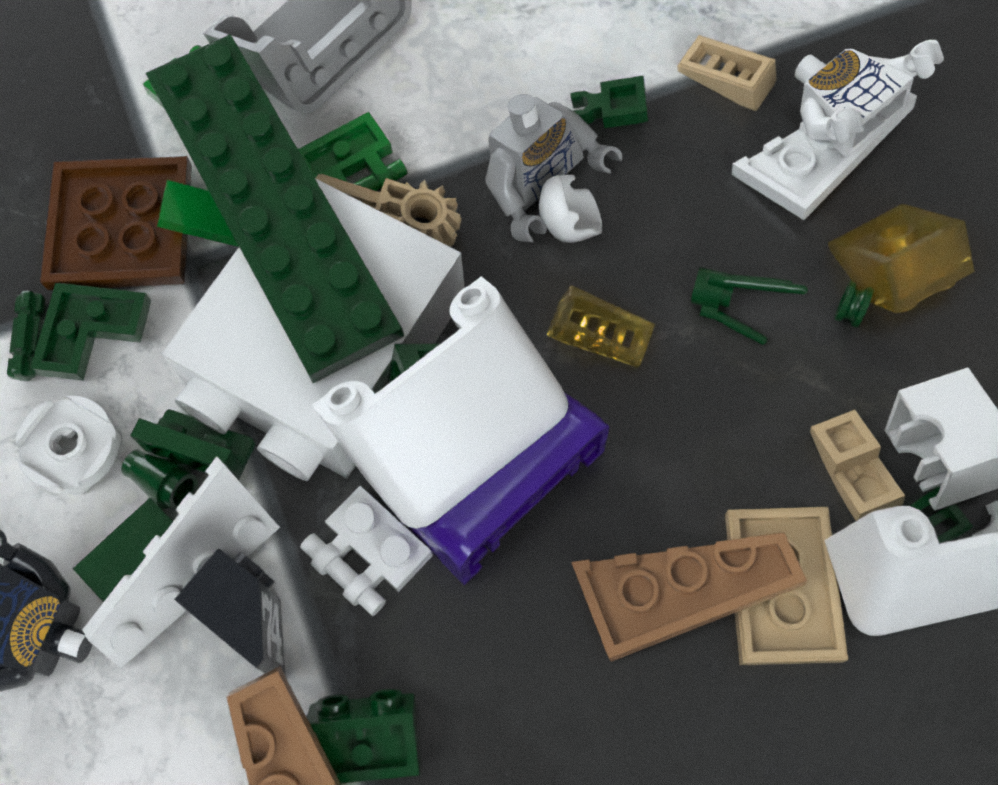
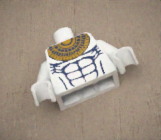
M936 40L921 42L911 50L910 54L894 59L872 57L854 49H845L827 65L813 55L806 56L797 66L795 78L805 84L800 114L809 138L812 140H828L846 158L905 110L913 77L918 75V77L923 79L929 78L935 71L934 64H940L944 61L939 42Z

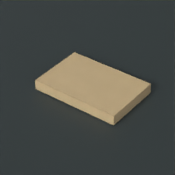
M828 507L727 510L725 513L727 540L784 532L807 579L806 585L735 613L740 665L840 663L847 661L848 654L839 585L824 541L832 536Z

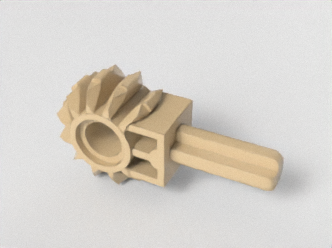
M319 174L316 177L321 182L449 247L456 241V231L460 229L461 225L460 214L456 213L458 204L456 198H444L445 190L443 185L433 191L428 189L429 186L424 179L420 183L419 189H414L407 182L403 184L386 178L381 192H377L324 174ZM423 217L430 222L420 223L415 221L414 218Z

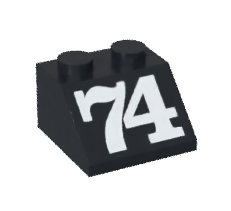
M218 548L174 600L255 668L263 673H267L281 666L285 674L281 600L269 590L275 581L242 552L239 551L232 559Z

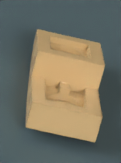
M856 410L811 426L810 433L821 459L855 521L872 511L903 505L904 493L879 459L881 446Z

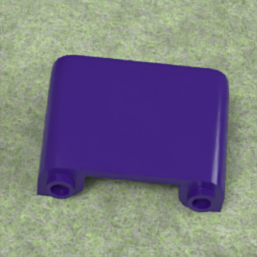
M565 393V396L568 400V410L557 425L437 521L426 527H408L463 585L482 569L478 562L488 552L485 546L492 552L500 546L499 539L566 475L569 474L572 477L578 471L580 461L588 467L604 452L610 427L595 412L567 393Z

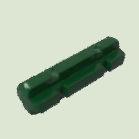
M22 291L16 297L14 311L18 314V317L13 318L9 350L13 358H8L7 375L14 380L31 381L37 375L30 368L43 326V319L39 315L44 314L45 298L40 293Z

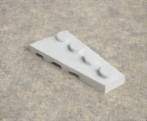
M910 92L905 110L847 158L828 140H812L809 138L804 123L801 122L800 128L783 139L778 136L766 143L763 151L750 159L745 156L733 163L732 175L805 220L914 108L917 96Z
M218 457L214 459L205 471L209 476L195 494L189 492L176 508L179 515L163 536L155 535L145 548L143 553L146 557L132 575H124L83 628L88 641L120 668L126 665L187 611L174 599L218 548L232 559L239 551L249 556L280 528Z

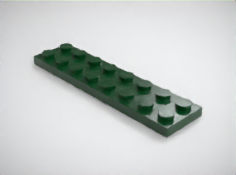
M229 34L146 72L155 93L312 383L404 337L400 323L232 35Z

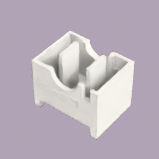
M968 367L898 391L885 432L899 454L912 453L923 459L920 461L914 475L916 482L926 479L919 485L922 492L941 487L937 496L929 499V503L934 511L998 489V409Z

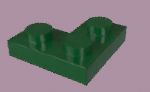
M55 283L30 369L38 376L84 381L95 338L141 343L151 299L144 292Z

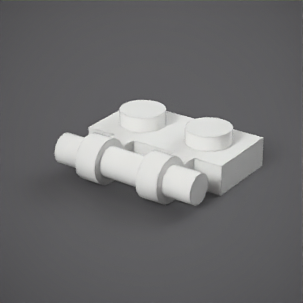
M361 486L325 520L327 526L338 535L331 543L326 544L315 533H312L300 546L312 558L311 566L321 575L328 574L344 589L343 596L353 606L360 604L371 616L377 614L386 603V600L374 590L383 579L399 592L433 556L432 551ZM352 549L370 565L359 575L343 560Z

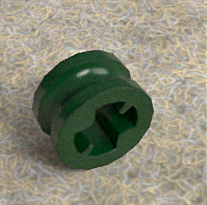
M850 280L841 297L834 320L840 322L842 319H848L851 321V326L858 328L868 309L874 288L867 287L861 290L857 287V282Z

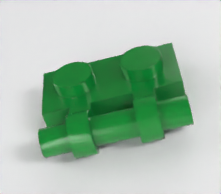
M370 112L298 149L314 178L319 174H324L348 182L347 177L367 168L370 175L353 184L374 191H381L386 178L397 181L408 175L401 159L387 166L382 162L381 159L393 153L392 146Z

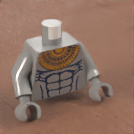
M520 94L513 97L508 103L510 116L491 131L489 135L490 161L486 175V184L505 215L511 214L513 218L511 223L512 236L518 241L533 243V238L530 236L528 228L536 234H545L547 227L540 216L527 215L525 211L540 198L545 182L556 175H566L584 158L582 151L585 149L589 152L587 159L590 168L605 173H611V171L604 165V156L607 155L615 161H622V153L617 147L599 144L595 140L598 135L571 109L557 102L547 104L537 97Z

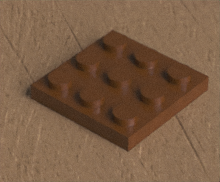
M188 157L54 162L40 283L47 290H53L55 283L99 288L185 284L188 234L157 227L167 180L191 186L192 165Z

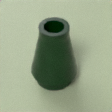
M139 449L130 452L122 463V474L130 478L162 509L172 508L176 510L189 492L195 494L197 490L198 479L192 474L191 468L186 464L149 455Z

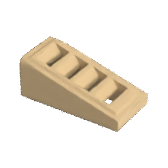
M698 35L677 65L678 72L733 102L754 111L758 110L776 82L775 59ZM708 54L711 58L705 66L701 65V61ZM723 62L725 65L722 68V70H717L720 64ZM737 70L741 72L738 77L734 76Z

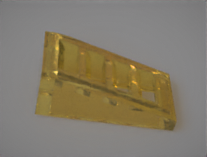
M571 285L558 304L547 336L562 343L639 367L655 324ZM573 311L580 313L577 323L569 321ZM591 317L598 319L594 332L587 329ZM609 323L616 325L611 340L604 337ZM627 329L635 332L629 348L622 345Z

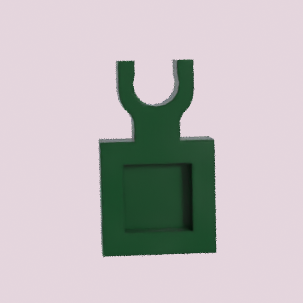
M644 75L600 82L601 93L592 94L587 91L570 93L573 108L586 107L582 110H574V112L587 124L592 123L598 118H603L605 128L648 122Z

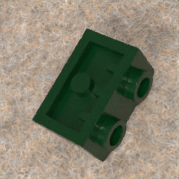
M171 409L165 411L157 424L139 418L130 435L148 454L186 464L191 470L208 475L205 472L207 468L218 457L238 480L255 447V442L251 437L228 430L226 434L219 433L195 418Z
M385 689L371 694L369 698L350 700L348 696L338 694L323 697L317 703L310 705L306 717L341 784L419 775L420 760L415 724L416 703L414 693L402 694L397 689Z

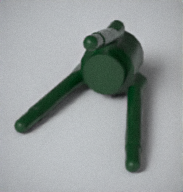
M700 267L691 303L702 306L699 316L714 319L743 336L764 345L768 341L766 336L718 310L719 305L729 307L734 287L802 295L808 292V288L806 285L793 284L790 280L733 275Z

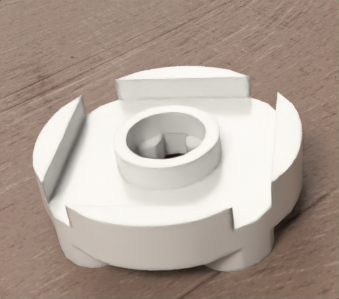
M76 395L67 396L68 400H60L56 403H53L51 400L46 401L34 408L26 416L18 429L16 446L19 447L20 461H18L20 470L28 479L47 491L81 495L87 492L92 485L100 481L111 469L118 450L122 445L121 434L117 431L111 416L99 404L86 397ZM75 434H78L76 448L72 452L60 455L62 448L58 445L59 440L62 437L71 439Z

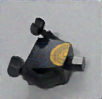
M0 530V557L4 559L3 565L0 564V692L27 685L34 675L50 676L54 672L60 657L76 663H82L89 655L93 644L88 641L82 629L74 627L80 614V607L69 601L71 587L55 564L48 558L20 543L15 545L7 543L5 533Z

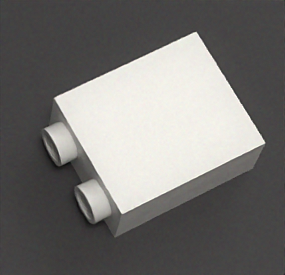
M316 179L318 185L400 323L404 337L312 383L243 253L238 248L161 353L185 384V387L175 399V403L182 410L202 424L222 434H226L237 417L267 433L258 445L257 450L284 471L305 481L310 479L319 464L348 479L356 466L312 405L341 383L351 381L362 382L375 394L387 385L394 345L435 344L451 319L450 306L453 299L465 288L461 252Z

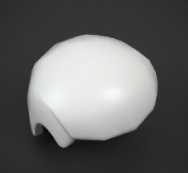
M556 175L545 182L539 200V213L550 233L556 239L566 243L580 242L601 234L602 220L593 194L588 189L572 188L570 184L575 180L574 175Z

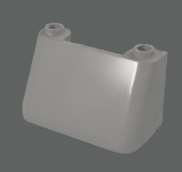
M288 0L255 31H252L244 19L228 15L218 19L203 35L209 43H212L231 34L261 87L287 107L302 113H310L319 108L405 26L411 14L412 3L411 0Z

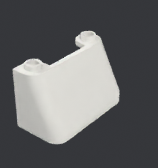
M483 277L478 278L471 285L462 289L452 301L450 315L459 330L375 394L364 383L351 381L335 386L329 393L312 405L369 484L399 520L411 528L426 527L437 521L557 425L568 410V400L562 387L497 289Z
M998 500L986 505L989 515H992L990 523L985 529L972 534V537L939 544L935 530L927 516L920 510L910 506H896L872 511L824 540L848 616L853 625L860 632L867 635L882 636L998 609Z

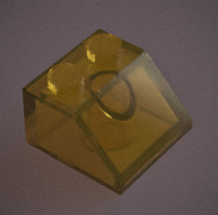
M901 204L828 242L831 253L851 280L857 282V287L861 290L867 287L874 288L870 303L896 314L913 309L921 300L938 291L950 289L956 284V281L975 272L965 221L906 204Z

